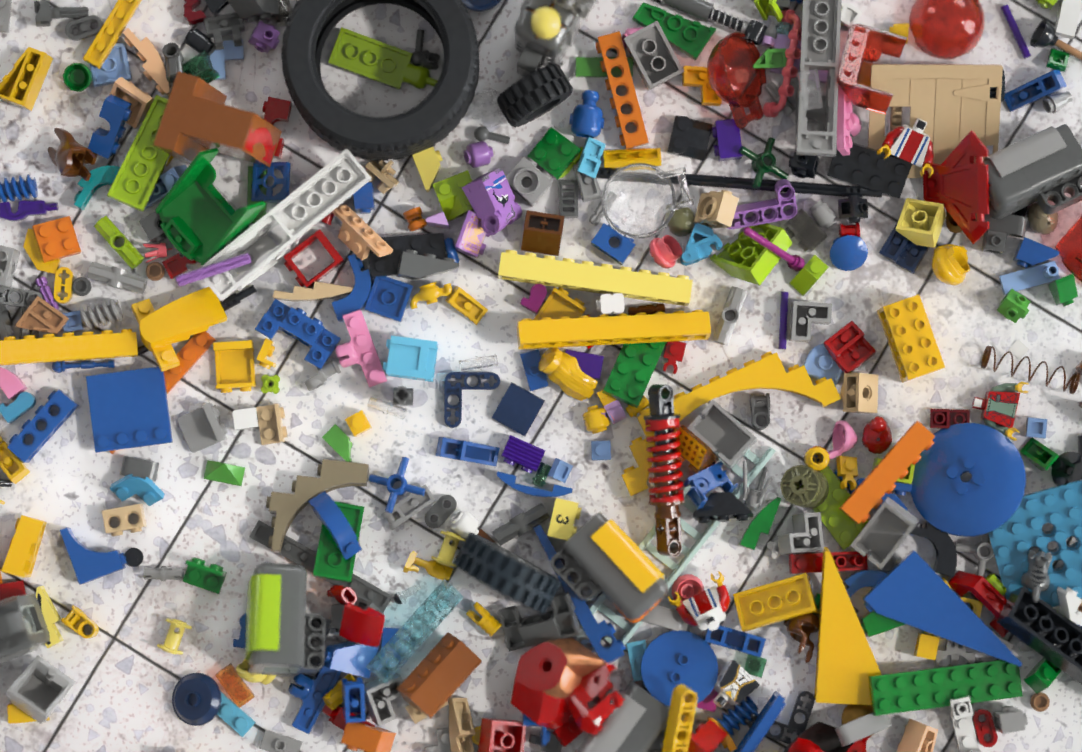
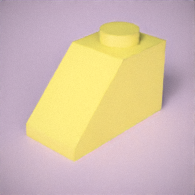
M434 147L412 155L426 192L431 191L432 184H434L441 168L440 161H443L439 150L435 151Z

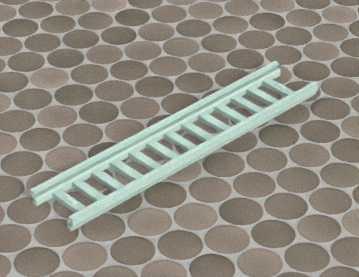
M769 447L761 459L750 450L744 455L755 464L751 472L747 473V488L776 452L775 449ZM711 452L695 474L708 468L715 458L722 461L718 458L719 453L715 455ZM736 464L732 469L729 468L743 479V469ZM743 482L732 492L738 499L743 494ZM689 485L683 488L685 503L682 505L694 513L697 509L696 506L686 498V494L692 488ZM680 518L681 529L697 541L691 549L682 544L681 553L685 556L679 564L675 563L668 556L660 555L657 548L650 543L656 535V524L639 544L638 547L642 551L646 549L673 570L667 580L664 579L668 589L720 524L718 520H710V523H706L709 526L701 534ZM601 593L590 607V611L594 615L599 610L625 630V634L621 637V641L625 646L643 622L639 621L638 623H632V625L628 624L603 604L606 597ZM609 637L604 638L607 642L612 644V640Z

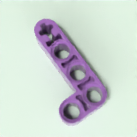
M786 179L778 180L775 184V199L737 205L732 225L728 229L744 228L793 218L797 213L795 191L791 183ZM784 187L789 188L785 193L780 192ZM786 205H791L789 210H783ZM766 209H772L771 213L764 214ZM749 212L754 213L753 216L749 218L745 217L746 214Z

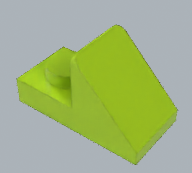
M814 255L789 284L804 296L829 266Z

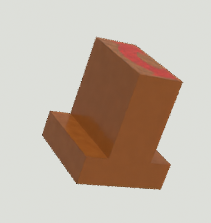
M178 71L153 145L187 164H190L199 152L217 148L219 150L218 153L270 167L282 131L253 112L224 105L227 98L225 94L197 76Z

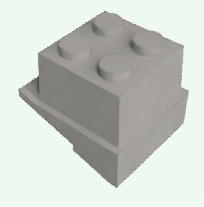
M37 655L26 670L11 685L6 696L10 698V702L42 724L72 688L75 681Z

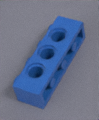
M54 390L47 398L49 401L44 406L38 407L35 411L36 416L32 420L28 419L21 427L23 430L20 434H15L9 440L10 445L7 448L24 463L30 462L78 408L79 405L62 390L57 392ZM57 405L59 413L56 416H52L50 410L53 406ZM44 420L46 428L40 431L38 429V422ZM31 434L33 436V442L32 444L27 445L25 443V437Z

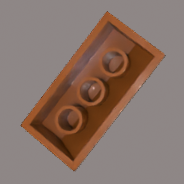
M447 632L401 683L397 690L404 701L431 719L482 661L460 639Z

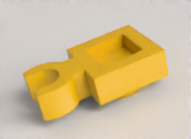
M838 456L836 458L837 476L843 478L840 487L844 490L847 488L848 483L850 490H854L857 487L854 479L858 476L857 457Z

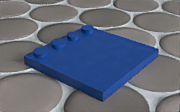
M159 367L86 376L95 453L173 443L164 371L161 372Z

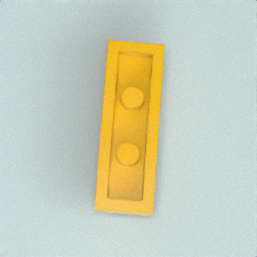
M660 148L604 150V168L661 166Z

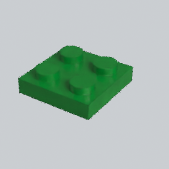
M550 127L527 157H530L539 167L558 180L581 152V149Z

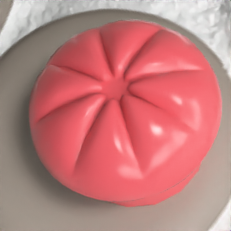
M670 235L654 238L649 245L651 256L662 268L674 267L676 260L683 253L680 244Z

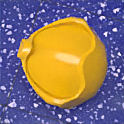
M953 244L940 245L934 249L931 265L935 276L947 285L955 286L962 283L966 273L970 271L967 250L963 246Z

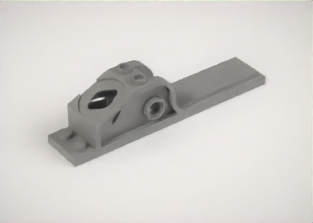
M803 0L800 65L796 90V155L836 156L842 0ZM809 70H828L825 96L808 95L807 81ZM815 119L824 126V130L807 131L808 120Z

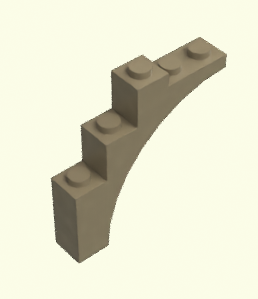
M322 459V464H318L317 475L320 478L297 475V479L292 482V492H295V494L271 492V497H267L266 508H269L270 514H276V517H272L271 528H274L273 536L270 535L269 547H272V552L281 553L283 540L289 526L298 513L309 504L308 501L324 491L328 493L335 489L351 486L367 487L369 464Z

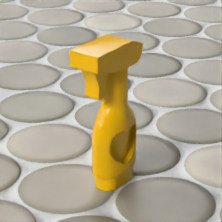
M415 551L409 554L403 572L415 571L418 573L419 568L415 566L417 565L425 568L430 576L449 581L453 568L437 563L436 560L425 561L416 557L417 553Z

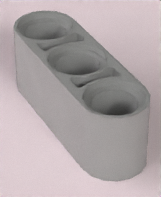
M870 713L835 728L842 747L893 725L888 714L874 716L873 713Z

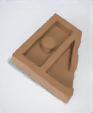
M37 296L15 326L22 329L59 334L69 318Z

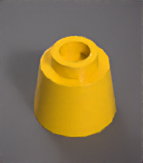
M899 23L889 27V38H893L892 41L908 44L909 23Z

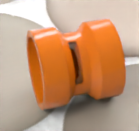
M420 207L403 213L405 220L409 223L408 228L410 232L427 225L426 220L422 218Z

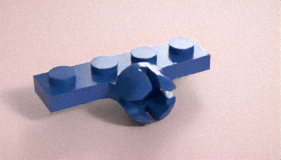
M322 666L314 679L303 674H298L293 678L294 682L301 685V687L291 683L289 693L302 700V705L291 724L293 727L307 734L310 733L325 705L322 698L333 689L342 671Z

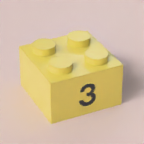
M556 498L547 536L567 541L576 533L577 527L574 526L575 519L579 520L581 508L578 507L579 503Z

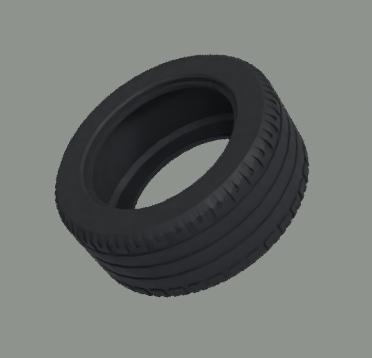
M297 0L292 9L293 12L289 15L285 25L286 30L283 33V45L281 48L283 76L290 97L304 121L316 135L329 143L330 146L341 151L348 149L354 157L358 156L367 160L388 161V159H404L441 142L458 126L460 120L464 118L477 88L479 50L474 24L462 0ZM374 4L399 5L419 14L434 28L444 48L442 71L433 90L417 106L404 113L389 117L364 116L343 107L325 89L320 71L322 50L332 29L351 12Z

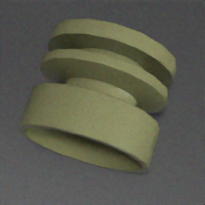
M803 465L793 466L788 469L783 475L780 484L781 493L788 502L808 509L821 505L827 498L829 491L828 480L824 474Z

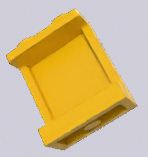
M554 287L533 320H540L545 317H549L552 320L565 316L578 318L586 311L585 303L576 297L574 300L568 296L569 293L563 288L559 287L556 289Z
M252 340L214 342L216 389L221 390V393H230L232 389L240 388V392L251 391V388L256 387L254 342Z

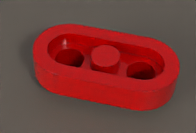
M978 709L972 715L977 740L984 747H992L998 740L992 715L988 710ZM980 715H984L985 717L983 722H980L978 720V717ZM988 733L990 739L985 741L984 735Z

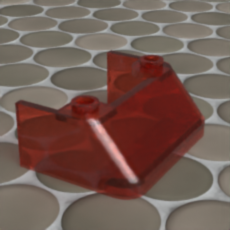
M854 24L850 27L836 80L855 106L886 114L893 94L858 84L863 61L877 62L880 59L881 53L900 58L907 37L863 24Z

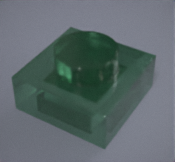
M748 654L744 670L748 674L762 678L767 659Z

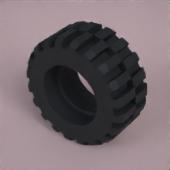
M552 63L512 84V86L498 96L497 104L510 126L516 128L535 120L561 104L571 95L573 87L561 67Z

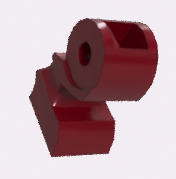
M183 0L185 2L183 5V16L190 26L204 22L203 19L207 18L205 13L201 10L194 12V9L202 3L201 0Z

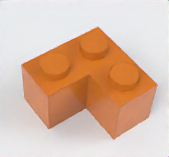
M361 722L347 723L341 743L347 744L346 748L354 751L361 749L364 752H390L396 733Z

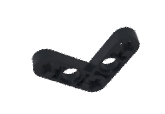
M809 691L800 692L796 698L788 725L774 721L772 725H779L780 733L774 736L770 733L769 729L765 736L790 744V737L785 736V739H781L784 734V727L788 728L786 730L788 733L793 734L796 731L797 736L806 730L815 702L814 695ZM806 694H808V698L811 699V702H807L805 705V708L808 709V712H805L802 709H797L798 705L802 707L803 701L801 700V697H805ZM799 712L805 715L804 722L800 724L794 720L795 714ZM752 716L753 721L757 719V716ZM748 721L749 728L752 726V721Z

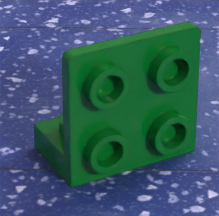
M192 557V560H186L185 564H188L182 582L220 594L227 572L223 571L224 567L216 564L205 565V560Z

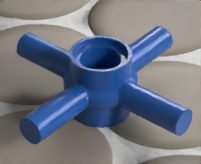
M402 457L397 474L391 475L389 478L373 474L369 477V482L387 486L390 492L385 508L387 513L392 514L397 496L403 495L405 492L421 496L425 494V488L410 485L404 478L409 462L407 457ZM397 481H401V486L397 489H394V483Z

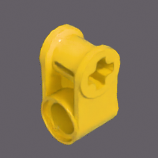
M72 605V610L61 621L83 638H94L99 632L98 625L86 616L81 609ZM88 624L93 629L90 635H87L84 631L85 626Z

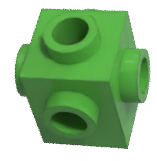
M1011 288L1002 299L997 311L1004 315L1006 319L1016 323L1020 318L1024 319L1029 312L1027 307L1031 301Z

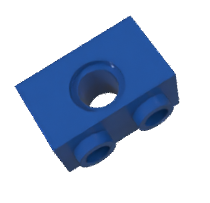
M604 223L591 241V245L623 265L636 245L633 243L634 239L627 234L622 236L617 232L618 228L610 223L606 225ZM616 238L619 240L620 245L613 248L609 245V240Z

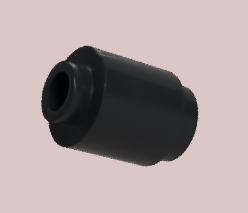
M197 28L194 31L191 29L185 37L187 40L186 44L199 54L208 55L215 44L211 38H208L206 34Z

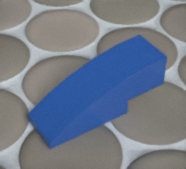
M439 437L436 456L497 466L500 448Z

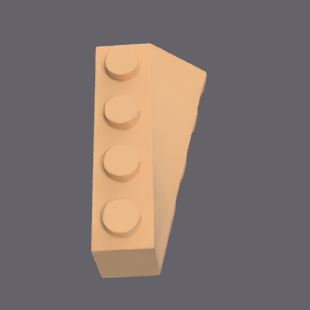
M909 719L897 752H933L938 730Z

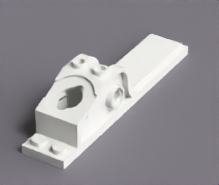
M345 149L201 268L245 253L253 257L252 267L241 274H237L235 269L205 278L204 281L221 301L236 289L242 290L280 262L286 254L299 244V239L372 178L351 152ZM279 224L287 233V236L282 239L279 245H276L268 233Z

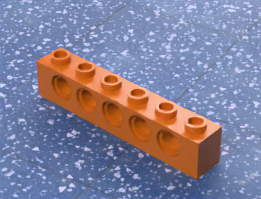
M620 31L600 36L595 46L597 53L602 54L603 61H600L602 72L607 73L608 79H605L607 91L611 90L612 98H609L612 109L616 108L617 116L614 117L616 127H620L622 134L619 135L621 146L631 149L646 145L649 141ZM608 50H615L617 52L616 58L609 59L606 56ZM619 68L622 71V75L617 78L611 75L612 69ZM619 86L626 88L627 93L624 96L617 95L616 89ZM629 105L632 111L630 114L625 115L621 112V107ZM633 123L636 126V131L628 133L625 126Z

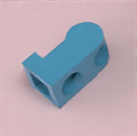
M22 392L11 404H0V413L7 423H12L35 406L36 398L29 392Z

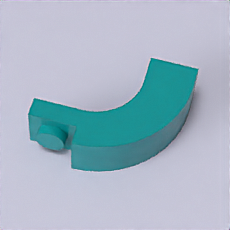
M112 165L101 166L90 171L91 177L89 181L81 178L78 185L83 190L76 194L74 205L84 211L93 194L99 188L113 184L120 167Z

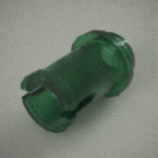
M541 462L535 478H532V484L543 488L546 485L545 481L551 466Z

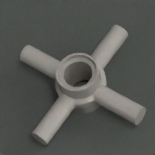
M988 533L983 534L982 540L975 546L955 544L956 551L974 554L975 558L979 560L977 575L983 577L985 575L986 561L995 557L992 545L989 542ZM982 546L988 548V554L985 557L981 556L979 552Z

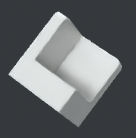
M846 2L841 10V23L849 27L847 30L851 32L863 12Z
M256 407L233 411L235 430L259 427Z

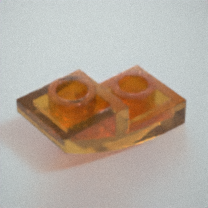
M231 663L215 674L225 691L239 708L255 697L254 693L243 681V678L237 675V671Z

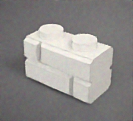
M615 293L613 296L611 294H602L600 299H596V312H600V315L611 316V314L613 316L623 314L624 295L622 293Z

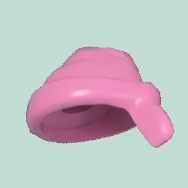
M845 420L837 421L832 433L834 449L828 452L830 459L849 451L858 441L854 429Z

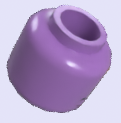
M484 141L468 144L466 150H464L465 162L473 168L488 165L491 157H493L492 147L488 146Z

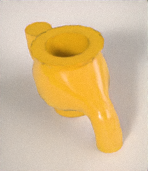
M436 282L418 287L420 291L412 297L410 308H417L419 301H426L427 304L438 302L437 298L440 296H449L452 293L451 283L443 285V288L436 286Z

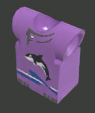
M501 167L481 175L462 187L477 217L482 219V228L488 235H495L522 216V209L514 201L515 196Z

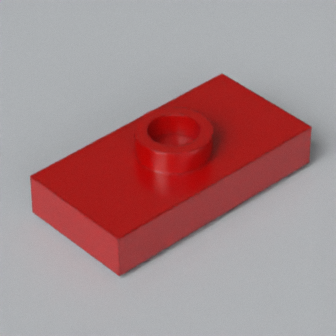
M571 716L564 725L556 728L552 733L562 746L566 747L584 731L580 730L574 717Z

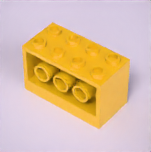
M919 294L877 310L902 383L945 368Z

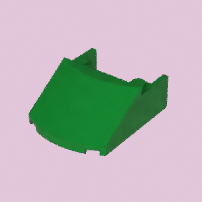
M217 148L199 152L155 209L156 214L159 213L162 221L160 225L173 246L186 258L201 263L200 265L202 266L250 228L249 225L266 205L262 201L246 207H240L235 211L213 186V182L216 179V171L210 163L219 152Z

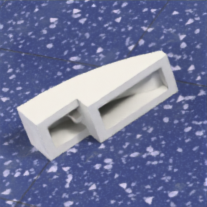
M1060 0L1056 16V36L1068 39L1075 37L1082 0Z

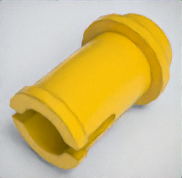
M643 395L638 408L627 404L625 410L631 418L633 416L637 417L640 411L649 406V401Z

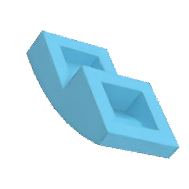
M587 137L580 156L577 172L595 179L602 162L600 159L606 144Z

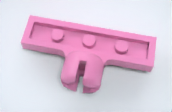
M839 78L837 150L842 156L850 155V148L853 145L850 134L854 137L859 134L862 128L861 120L852 112L853 107L850 101V95L853 94L852 85L845 78Z
M361 309L343 315L351 340L335 348L340 365L346 368L354 364H360L369 388L386 382L387 378Z

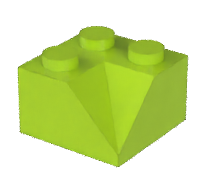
M468 170L432 184L447 222L467 215L468 211L474 212L462 189L463 186L472 181Z

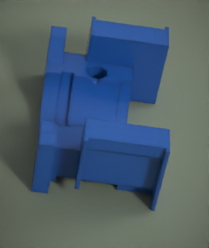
M722 461L688 477L684 482L685 488L689 485L692 487L686 495L690 497L697 508L696 510L705 505L708 500L706 494L712 489L720 486L724 492L732 493L738 483L732 484L726 475L727 470L722 471Z

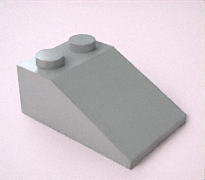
M658 21L624 38L638 73L648 91L684 72Z

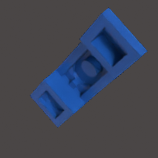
M497 472V476L508 486L528 495L559 497L570 494L573 491L572 488L555 484L552 492L515 483L517 476Z

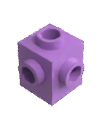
M260 21L255 26L248 43L255 46L258 51L268 53L271 49H276L280 41L278 39L280 32L273 25Z

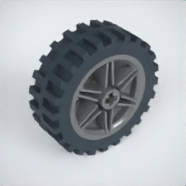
M469 533L453 562L456 567L479 582L543 614L547 611L561 585L557 578L541 568L474 533Z

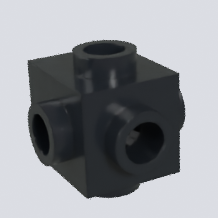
M795 149L794 156H790L789 159L792 175L798 178L807 177L815 179L819 165L818 156L796 155Z
M849 195L846 199H839V219L849 220V223H859L860 219L868 218L867 199L859 198V195Z

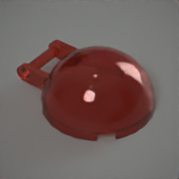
M916 0L909 16V28L915 38V43L923 52L939 59H956V57L971 52L980 41L985 26V15L979 0Z
M734 32L722 38L712 49L707 61V78L714 93L722 101L729 104L736 126L742 129L749 122L763 118L764 113L758 97L762 93V84H766L767 81L765 69H752V65L760 57L755 44L752 41L747 42L742 38L745 37V34ZM744 108H749L750 114L746 115Z

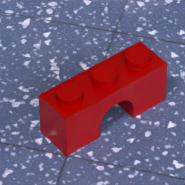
M268 96V101H264L262 112L265 113L264 120L272 125L279 121L289 123L292 102ZM283 138L279 139L273 157L275 159L281 160L285 142Z

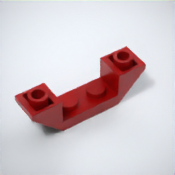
M958 570L948 584L961 597L970 591L995 616L989 625L1003 638L1008 633V630L999 625L997 620L1007 600L983 576Z

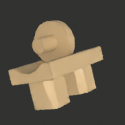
M372 160L365 166L367 168L365 171L372 178L369 182L378 177L381 182L376 188L383 194L396 187L399 181L393 177L396 173L391 168L394 162L390 160L388 163H385L381 160L377 163Z

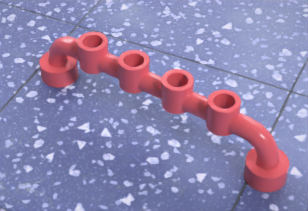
M791 9L782 11L783 18L781 23L784 25L793 24V29L789 31L790 45L785 51L787 62L786 67L782 69V76L784 78L782 85L778 89L780 100L778 104L775 102L764 104L763 113L766 117H776L786 106L787 98L794 94V87L790 85L791 78H795L798 75L794 61L800 58L801 50L797 48L798 41H801V20L794 10Z

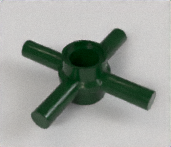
M768 138L764 152L758 155L744 146H741L739 149V153L752 160L751 166L756 173L752 187L755 189L760 188L764 173L772 172L782 179H787L789 176L788 173L775 166L776 158L771 153L775 143L774 138Z

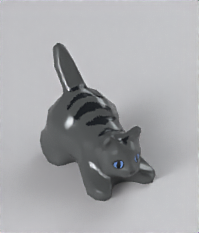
M1031 549L1028 552V571L1021 577V584L1032 590L1033 601L1038 602L1040 592L1047 591L1050 585L1048 569L1052 560V554L1049 552L1045 554L1043 551L1035 553Z

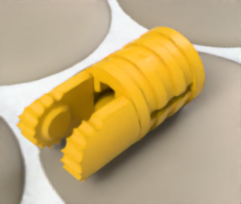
M476 602L473 606L483 618L479 617L472 610H469L466 615L492 637L502 625L479 602Z

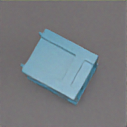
M391 335V339H387L386 347L389 349L388 362L383 363V370L388 374L387 376L433 382L438 351L437 341Z

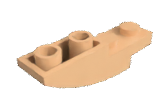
M127 28L123 31V34L126 36L123 40L130 48L135 46L138 50L136 54L143 62L147 60L142 65L145 69L143 74L149 81L154 79L158 84L155 87L162 95L166 93L170 96L172 90L171 82L167 81L165 64L160 54L147 37L140 41Z

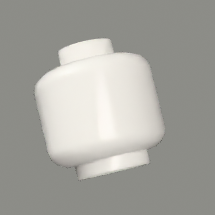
M459 511L451 519L452 531L460 535L461 538L467 539L469 533L478 534L479 521L470 512Z

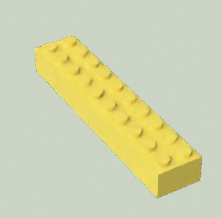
M506 250V253L501 252L498 279L542 284L544 286L599 294H611L612 296L615 293H622L626 298L688 306L690 303L693 280H689V276L677 275L674 278L670 277L669 273L658 272L657 275L650 274L651 271L639 269V272H634L629 267L613 269V265L601 264L600 267L593 266L594 263L589 261H582V264L574 263V259L563 258V261L555 260L554 256L544 255V258H538L534 253L526 252L525 255H518L517 251Z

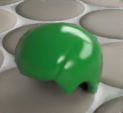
M72 63L65 68L63 80L70 90L81 92L90 86L92 72L82 63Z

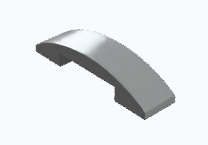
M659 605L641 620L642 622L667 628L671 631L681 630L690 632L692 625L682 620L676 610ZM616 610L615 615L624 617L618 610Z

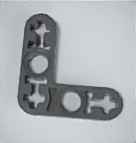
M0 286L1 294H5V290H7L5 297H0V304L23 307L22 315L32 303V301H29L30 297L35 295V298L39 296L43 299L42 295L37 291ZM12 292L19 294L20 298L16 303L10 300ZM20 328L19 339H23V336L28 335L29 330ZM30 330V335H35V338H38L39 331Z

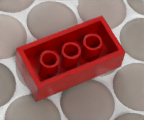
M482 718L478 752H524L526 726H522V721Z

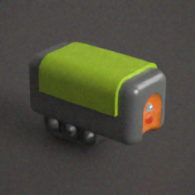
M262 563L255 568L253 575L250 577L247 586L245 659L248 660V673L296 676L301 673H317L324 665L325 619L320 614L306 613L307 572L303 566ZM311 621L319 622L320 628H313ZM317 640L320 646L315 648L310 644V641ZM310 659L318 660L319 666H312Z

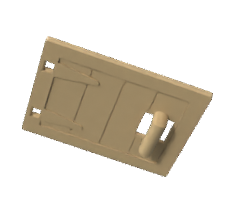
M872 64L868 148L880 149L886 138L884 136L886 107H891L890 132L902 125V107H910V127L913 128L917 118L927 122L923 133L928 134L933 142L934 164H942L971 130H973L986 148L993 145V153L997 152L1003 66L1000 64ZM990 87H996V98H990ZM912 164L907 178H923L920 175L923 165L918 167Z

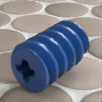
M29 174L26 180L19 176V181L17 182L14 177H12L10 183L7 178H4L3 184L0 182V200L3 202H7L8 197L10 201H14L16 197L18 200H22L23 195L26 199H30L31 194L33 198L38 197L35 177L31 179Z
M749 696L746 697L747 701L742 700L740 702L741 706L733 705L734 711L728 708V716L721 713L722 720L717 718L725 730L732 736L734 735L733 728L740 731L739 724L747 725L745 719L753 721L751 714L759 716L758 707Z

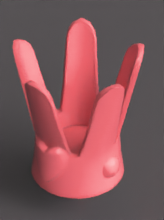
M165 242L160 244H143L144 247L158 249L145 253L146 258L155 257L146 261V263L160 257L165 258L167 257V250H172V248L166 249Z

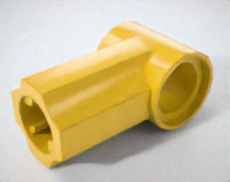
M349 673L343 678H346L347 681H356L352 674ZM342 679L337 683V686L322 698L328 708L332 710L342 703Z

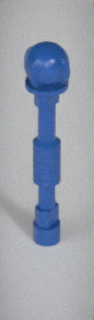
M114 360L103 362L81 361V363H65V361L52 363V369L57 373L65 372V369L115 368Z

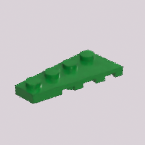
M644 2L632 18L633 21L643 27L658 21L670 45L695 61L717 29L701 25L697 21L687 20L678 14L673 15L664 9Z

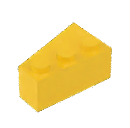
M28 47L16 61L9 74L2 78L3 81L0 83V99L32 111L53 58L45 52Z
M21 515V518L17 519L15 524L16 532L10 541L9 551L1 572L23 578L31 577L47 524L46 521Z

